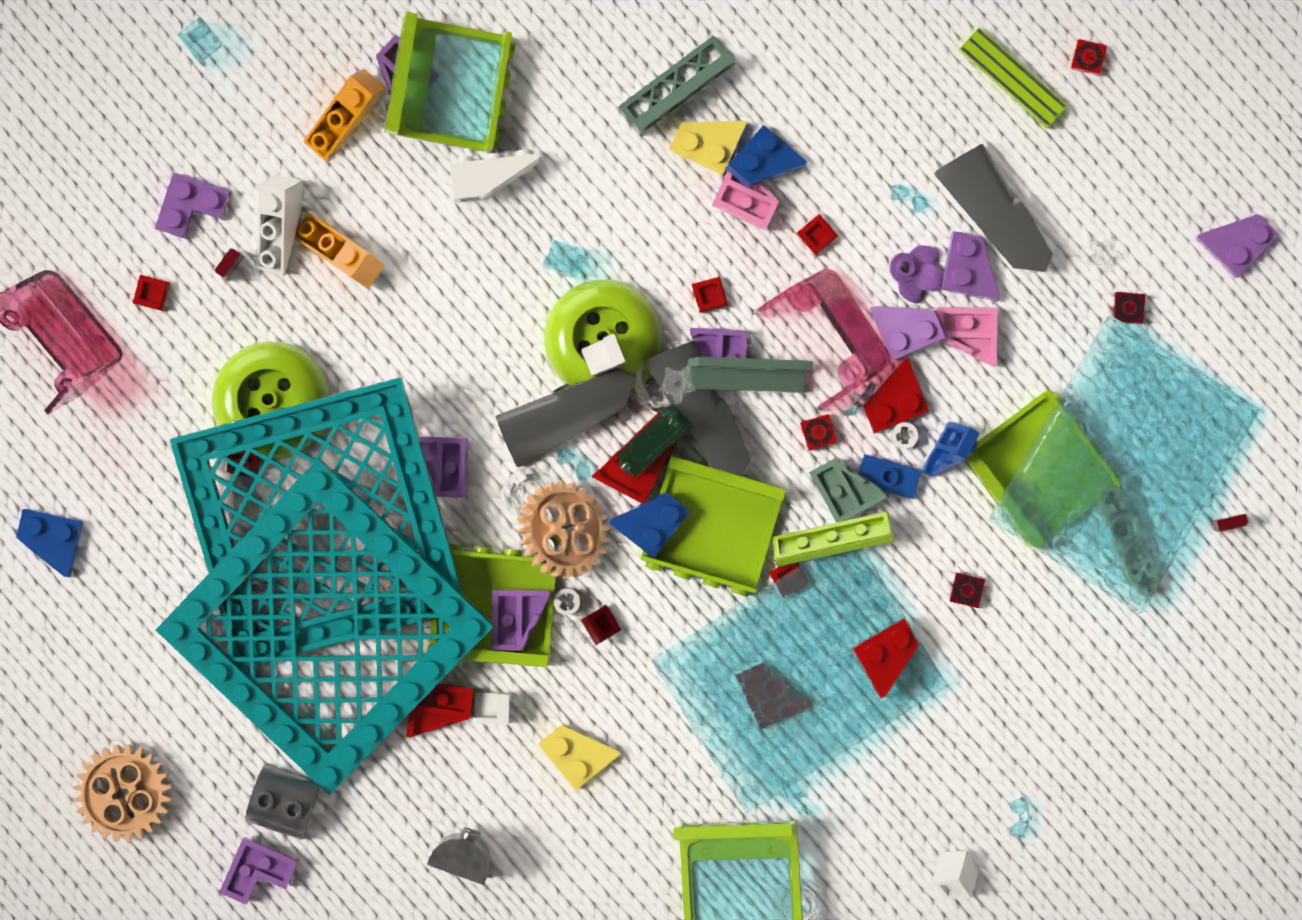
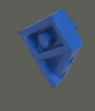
M763 125L728 163L725 169L749 188L760 184L763 180H772L780 177L788 171L800 170L807 161Z
M948 421L921 472L933 477L966 460L967 456L971 455L976 449L977 438L980 433L971 427Z
M664 492L646 503H641L619 516L610 518L607 522L654 558L691 511L667 492Z
M22 509L16 538L63 577L69 578L72 573L83 521Z

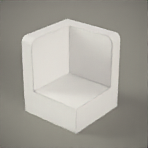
M614 334L604 337L602 341L582 349L592 377L626 364Z
M477 692L475 694L473 724H510L511 693Z
M967 851L941 853L932 883L945 900L972 898L979 867Z

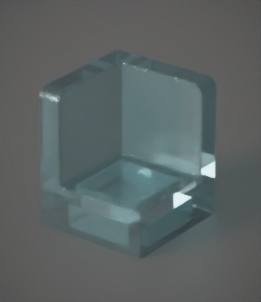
M201 17L177 34L202 67L207 65L205 59L222 46L221 42Z
M554 240L546 259L543 260L542 266L576 281L587 251L577 246L574 248Z

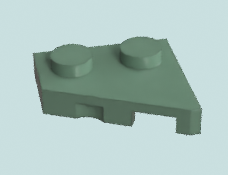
M837 457L809 472L836 523L846 521L889 497L886 491Z

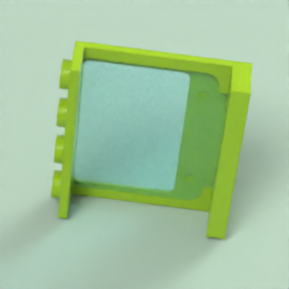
M406 11L402 21L384 133L490 153L494 146L498 147L501 129L497 128L498 117H503L506 100L501 99L503 88H508L511 71L506 70L508 58L513 59L516 45L515 41H511L512 32L506 31L502 35L421 19L418 18V13Z
M797 821L683 824L673 828L674 840H680L684 920H803Z

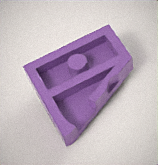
M1259 214L1200 233L1195 239L1237 278L1279 234Z
M873 306L870 308L892 361L948 337L936 309Z
M690 327V335L693 341H695L701 357L746 358L747 330Z
M419 436L436 497L467 498L469 438Z

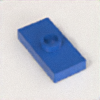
M864 454L859 473L884 491L913 500L921 470Z

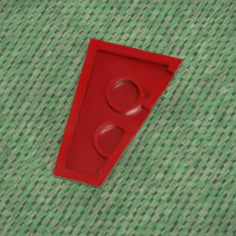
M658 412L591 477L639 503H645L685 428L684 424Z

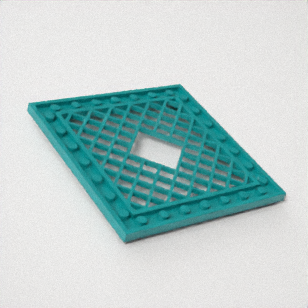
M402 376L169 439L208 573L234 547L232 538L238 542L243 538L232 532L238 519L240 518L254 526L272 507L270 505L278 492L282 495L286 493V490L281 488V485L287 475L290 474L297 479L302 476L291 469L298 455L314 463L318 458H322L326 449L329 448L341 455L335 469L332 470L349 484L352 489L356 488L367 494L366 502L368 504L374 498L386 505L387 507L381 516L382 518L386 519L391 509L405 516L399 530L396 531L412 544L416 550L418 549L419 553L464 595ZM380 414L382 424L370 417ZM362 419L355 433L342 426V424ZM366 421L381 429L374 443L359 436ZM333 427L326 440L312 433ZM337 429L352 437L345 451L330 443ZM384 433L391 453L377 446ZM304 435L297 448L283 441ZM308 437L323 445L316 459L301 451ZM356 440L370 448L363 462L348 454ZM275 442L268 456L255 449L256 447ZM279 445L294 453L287 466L273 459ZM246 450L240 463L226 456ZM374 451L389 458L382 473L367 465ZM250 453L265 460L258 474L244 467ZM217 458L214 466L211 468L209 460ZM345 459L360 466L353 480L338 472ZM222 460L236 468L230 481L215 474ZM269 463L284 471L277 484L262 477ZM392 463H394L399 482L386 475ZM364 469L379 477L371 491L357 483ZM240 471L255 479L248 492L234 485ZM382 480L397 487L390 501L376 494ZM216 481L226 486L221 497L218 492ZM259 481L274 489L266 503L252 495ZM230 489L245 497L238 511L223 503ZM401 491L407 511L394 504ZM249 500L263 507L256 521L242 514ZM224 510L235 515L229 526ZM409 519L415 540L402 533ZM351 534L345 536L338 550H347L345 546ZM284 538L281 542L288 546V541ZM293 543V551H307ZM357 555V568L361 563L373 570V564L363 559L365 555ZM272 556V561L280 565L277 572H282L284 568L289 570L288 556H285L284 560ZM315 556V562L326 567V572H331V563ZM309 559L302 571L294 567V572H307L310 566ZM263 561L258 565V567L253 572H260L258 570L260 569ZM382 561L378 565L379 571H384L382 570L384 565ZM336 567V572L342 571ZM374 576L371 577L367 585L358 580V586L364 589L363 592H374L372 588ZM383 576L393 582L388 591L393 592L395 589V577ZM266 577V578H261V579L265 580L266 582H268V577ZM273 577V587L275 586L285 593H289V588L277 581L279 577ZM298 577L294 584L295 591L302 579L310 582V577ZM322 577L320 582L315 579L316 593H319L321 589L327 593H332V589L324 585L328 577ZM343 577L346 580L337 593H344L349 582L353 583L352 577ZM400 580V586L402 588L408 590L409 592H413L403 581ZM243 581L232 594H247V582L245 584V581ZM379 597L380 613H396L395 597ZM401 597V613H417V597ZM286 598L282 607L274 604V610L278 614H290V612L285 610L290 602V598ZM296 598L307 605L300 618L296 616L297 653L354 639V610L351 599L335 598L329 610H326L314 603L316 598H311L310 600L307 598ZM365 598L358 600L359 613H375L374 601L362 604ZM232 599V615L248 614L247 599ZM256 599L259 601V604L253 614H259L264 604L269 607V600ZM225 600L218 607L221 615H227V603ZM339 600L352 606L350 608L334 611ZM422 600V613H435ZM311 607L323 614L305 619ZM375 618L359 619V633L374 634ZM380 618L381 632L396 628V618ZM401 618L402 626L417 623V618ZM275 619V635H291V623L276 627L280 619ZM222 620L226 635L228 636L227 620ZM233 620V636L249 635L248 620ZM254 620V635H270V625L262 620ZM257 624L265 628V630L259 631ZM270 640L255 641V656H271ZM275 640L276 656L292 655L291 640ZM234 641V656H250L249 641ZM258 661V662H255V664H259V663H263V662H267V661ZM236 662L242 668L250 666V662Z
M318 458L155 631L330 795L495 624L321 458ZM320 502L325 508L314 507ZM329 513V529L314 530L313 514ZM308 514V530H293ZM334 516L347 529H335ZM335 534H351V550H336ZM293 535H309V551H293ZM314 535H330V551H314ZM287 536L288 551H273ZM356 537L369 550H357ZM352 555V571L336 572V556ZM357 555H373V571H357ZM272 556H288L289 572H273ZM293 556H309L310 572H294ZM315 556H330L331 572H315ZM267 557V572H253ZM378 558L391 571H379ZM374 576V592H358V577ZM379 576H395V592H379ZM268 577V593H253L252 578ZM273 577H289V593H274ZM294 577H310L311 593H295ZM315 577H331L332 593H316ZM336 577H352L353 592L337 593ZM247 578V594H232ZM400 579L413 592H400ZM374 597L375 613H359L358 598ZM379 597H395L396 613H380ZM401 597H417V613H401ZM274 598H290V614H274ZM295 598H353L355 655L297 656ZM232 599H247L248 614L232 615ZM253 599H269V614H253ZM226 600L227 615H212ZM422 600L435 613H422ZM375 618V634H360L359 619ZM380 618H396L397 634H381ZM401 618H417L418 634H402ZM422 618H439V634H423ZM275 619H290L291 635H275ZM212 620H227L228 636H212ZM233 620H248L249 635L233 636ZM254 620H269L270 635H254ZM205 621L207 634L199 628ZM444 621L450 626V628L445 633ZM376 639V655H360V640ZM381 639H397V655H381ZM402 639H418V655H402ZM423 639H438L424 654ZM270 640L271 656H255V641ZM275 640H291L292 656H276ZM214 641H228V654ZM234 641H249L250 656H234ZM376 660L377 676H361L360 661ZM382 660H397L398 676H382ZM403 660H418L403 675ZM271 661V677H256L255 662ZM276 661H292V677H277ZM297 661H313L314 677H298ZM318 661H334L335 676H319ZM339 661H355L356 676H340ZM236 662H250V675ZM361 681H377L378 697H362ZM382 681H398L383 696ZM257 682H272V696ZM277 682H293V698H278ZM298 682H314V697H299ZM319 682H335V697H320ZM340 682H356V697H341ZM357 702V718H341V703ZM362 702H377L362 718ZM280 703H293L294 717ZM299 703H315V718H299ZM320 703H336V718H320ZM336 723L337 739H321V724ZM342 723H357L342 738ZM302 724H315L316 738ZM323 744L336 745L331 751H329Z

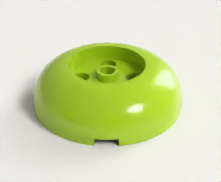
M591 280L573 287L553 306L545 325L544 347L547 359L554 373L564 384L573 386L576 382L581 383L580 381L597 377H592L583 353L578 350V344L581 341H587L590 345L599 342L597 339L598 334L606 332L608 336L615 335L626 364L616 368L635 377L631 391L636 389L651 375L644 361L661 354L662 326L653 305L637 289L615 280ZM592 312L600 316V321L596 325H591L587 322V316ZM619 322L627 323L629 327L627 333H617L615 329L616 324Z
M264 341L242 348L224 363L213 385L212 411L218 426L248 418V412L252 408H257L260 414L330 396L331 391L323 369L304 350L284 342ZM253 378H257L261 383L257 391H251L248 387L249 381ZM286 378L290 381L289 390L281 391L278 388V383L281 379ZM267 394H272L274 397L271 405L264 403V397H268ZM323 430L315 431L312 433L317 436H320ZM304 435L283 441L297 448ZM308 437L301 451L306 450L315 440ZM275 442L256 447L255 449L268 456ZM279 445L273 459H286L292 457L294 453Z

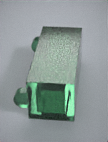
M674 404L666 407L616 454V457L620 460V467L628 475L633 474L635 478L642 475L694 426Z

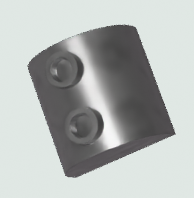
M264 764L248 803L245 822L303 840L317 800L320 785L310 778Z
M464 827L461 832L448 835L438 843L428 859L427 866L484 885L491 869V856L485 843L479 839L481 833Z

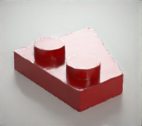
M438 683L409 713L406 737L411 738L470 719L475 689Z

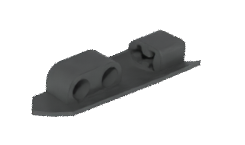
M983 143L934 172V176L1013 269L1047 271L1053 253L1022 201L1011 192Z
M695 341L685 343L645 360V366L670 402L710 467L743 476L751 458L728 404L723 398L718 397L716 390L687 389L688 359L701 357Z
M616 368L595 378L580 381L581 383L576 382L573 386L568 384L562 385L553 390L550 395L496 415L498 426L516 467L527 464L626 408L635 377Z

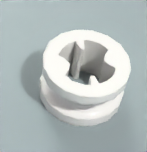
M902 422L892 429L890 438L895 447L908 449L916 444L918 431L914 425ZM902 427L908 428L907 432H912V438L908 439V444H901L902 440L898 441L896 438V434L901 432Z
M570 588L560 590L554 597L555 609L563 615L575 613L580 606V596L575 590ZM564 593L565 596L568 593L574 596L572 602L575 606L571 610H569V607H567V610L560 607L562 601L559 598Z

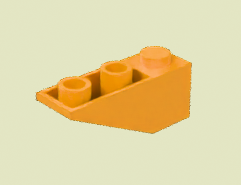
M366 69L351 75L303 142L326 161L372 110L387 88Z
M309 212L296 229L295 240L367 289L370 288L385 264Z

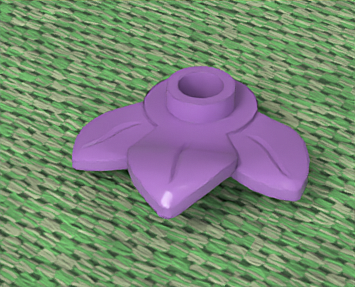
M920 245L914 247L909 253H898L891 259L889 272L893 279L898 281L899 293L907 301L918 303L922 290L934 291L942 287V273L933 265L939 256V251L936 248ZM903 262H906L909 267L906 273L901 270Z

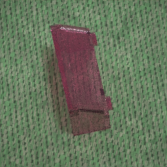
M819 270L786 289L756 310L757 316L760 317L786 299L799 312L810 311L820 304L852 355L841 362L837 371L838 378L845 389L817 406L820 412L883 372L890 363V354L840 276L834 270Z
M43 270L0 292L1 325L11 331H19L27 327L63 370L54 380V386L58 394L44 409L47 415L80 397L121 361L123 353L120 346L66 281L55 271Z

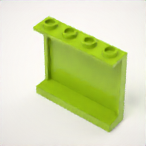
M1049 389L1042 392L981 438L974 452L964 460L1031 550L1038 549L1045 543V540L1096 503L1097 493L1101 489L1111 486L1118 488L1121 486L1117 480L1120 477L1117 470L1110 463L1107 465L1099 456L1102 454V451L1092 439L1088 441L1081 432L1084 428L1080 421L1074 415L1069 417L1063 409L1066 406L1064 400L1056 391L1051 393Z
M671 456L660 494L667 492L691 512L654 558L646 552H642L641 560L646 561L644 567L662 572L663 566L674 569V576L691 580L692 575L702 577V584L718 589L721 583L732 586L731 593L748 597L749 592L756 593L786 489Z
M450 544L464 596L491 622L492 590H551V595L523 650H492L491 629L462 660L548 667L556 577H551V570L541 573L542 564L532 566L531 563L534 556H522V550L504 549V555L492 554V548L474 546V552L462 551V545ZM432 618L431 634H439V618ZM444 621L445 633L450 628V626ZM430 639L428 650L438 639Z

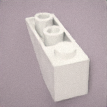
M533 150L516 151L515 156L504 157L503 153H493L486 155L485 160L474 161L472 156L456 158V163H450L454 201L459 203L487 199L540 163L539 153L533 154Z
M274 175L258 184L257 269L282 275L286 273L302 209V180Z

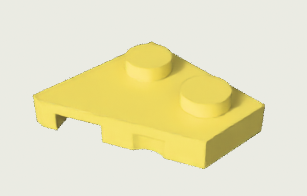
M682 122L669 151L723 176L747 122Z
M560 725L538 743L575 790L579 789L621 754L617 749L602 744L564 725Z

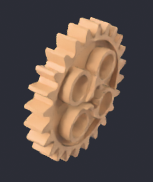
M564 481L557 482L555 485L551 482L544 485V487L535 489V494L526 498L529 504L520 507L526 515L517 518V521L524 524L523 528L516 530V533L523 534L525 539L519 542V545L528 546L524 556L533 555L534 559L531 565L535 566L541 563V573L551 570L552 578L560 575L563 579L570 578L572 575L575 578L583 575V572L586 573L593 570L592 565L601 562L597 555L600 556L606 553L601 544L610 541L607 537L603 536V532L610 530V527L602 525V521L608 516L599 515L598 513L603 505L597 504L594 506L592 502L595 495L592 494L586 497V487L576 490L575 482L565 485ZM546 509L551 513V521L546 516ZM573 509L578 513V521L573 516ZM548 539L553 542L554 551L550 549ZM575 539L580 542L581 550L576 547Z
M116 744L113 748V754L107 747L103 748V758L96 753L91 755L94 764L89 762L83 763L87 773H78L76 775L77 778L83 781L82 784L73 786V789L81 792V795L74 798L73 801L82 802L83 805L76 812L77 814L86 812L87 817L82 823L87 824L92 821L94 825L91 832L94 833L102 829V839L107 838L110 833H113L114 842H118L123 834L126 842H130L133 832L140 839L144 837L143 828L149 833L155 830L152 821L157 824L163 822L159 812H169V809L163 805V802L172 800L171 796L165 794V790L170 789L172 784H165L163 782V779L169 776V772L160 773L158 771L162 767L163 762L153 764L154 753L143 757V747H140L133 753L132 744H128L124 752H122L121 746ZM128 765L135 767L138 772L135 781H130L125 777L124 771ZM112 768H115L117 771L118 781L111 772ZM99 777H104L109 781L110 788L107 793L101 792L97 788ZM128 789L129 794L125 798L118 797V791ZM138 793H143L149 798V806L146 809L140 808L136 804ZM110 805H116L120 808L121 818L119 820L110 818L108 814ZM128 805L134 812V818H131L129 815Z

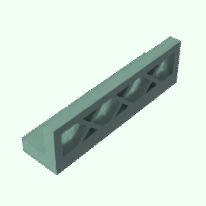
M713 35L618 107L637 133L641 135L733 67L735 59L729 51L726 52ZM712 45L720 57L710 64H702V52ZM698 56V61H697V63H695V62H690L691 60H693L695 57ZM683 66L696 67V75L688 81H677L678 70ZM674 74V81L666 80L668 77ZM660 83L673 85L672 93L664 99H653L654 89ZM651 91V93H650V98H644V97H643L644 95H646L648 92ZM636 101L649 103L648 110L637 119L628 109Z
M695 357L688 359L687 389L803 393L804 371L813 370V361Z

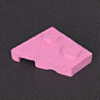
M727 171L712 207L766 231L779 201L771 191L765 189L763 182L747 188Z
M937 308L948 335L947 338L941 341L989 366H997L998 308Z

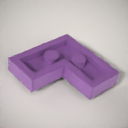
M173 172L154 229L185 239L194 211L220 220L223 219L231 191Z
M244 836L219 893L247 905L259 878L287 889L299 860Z

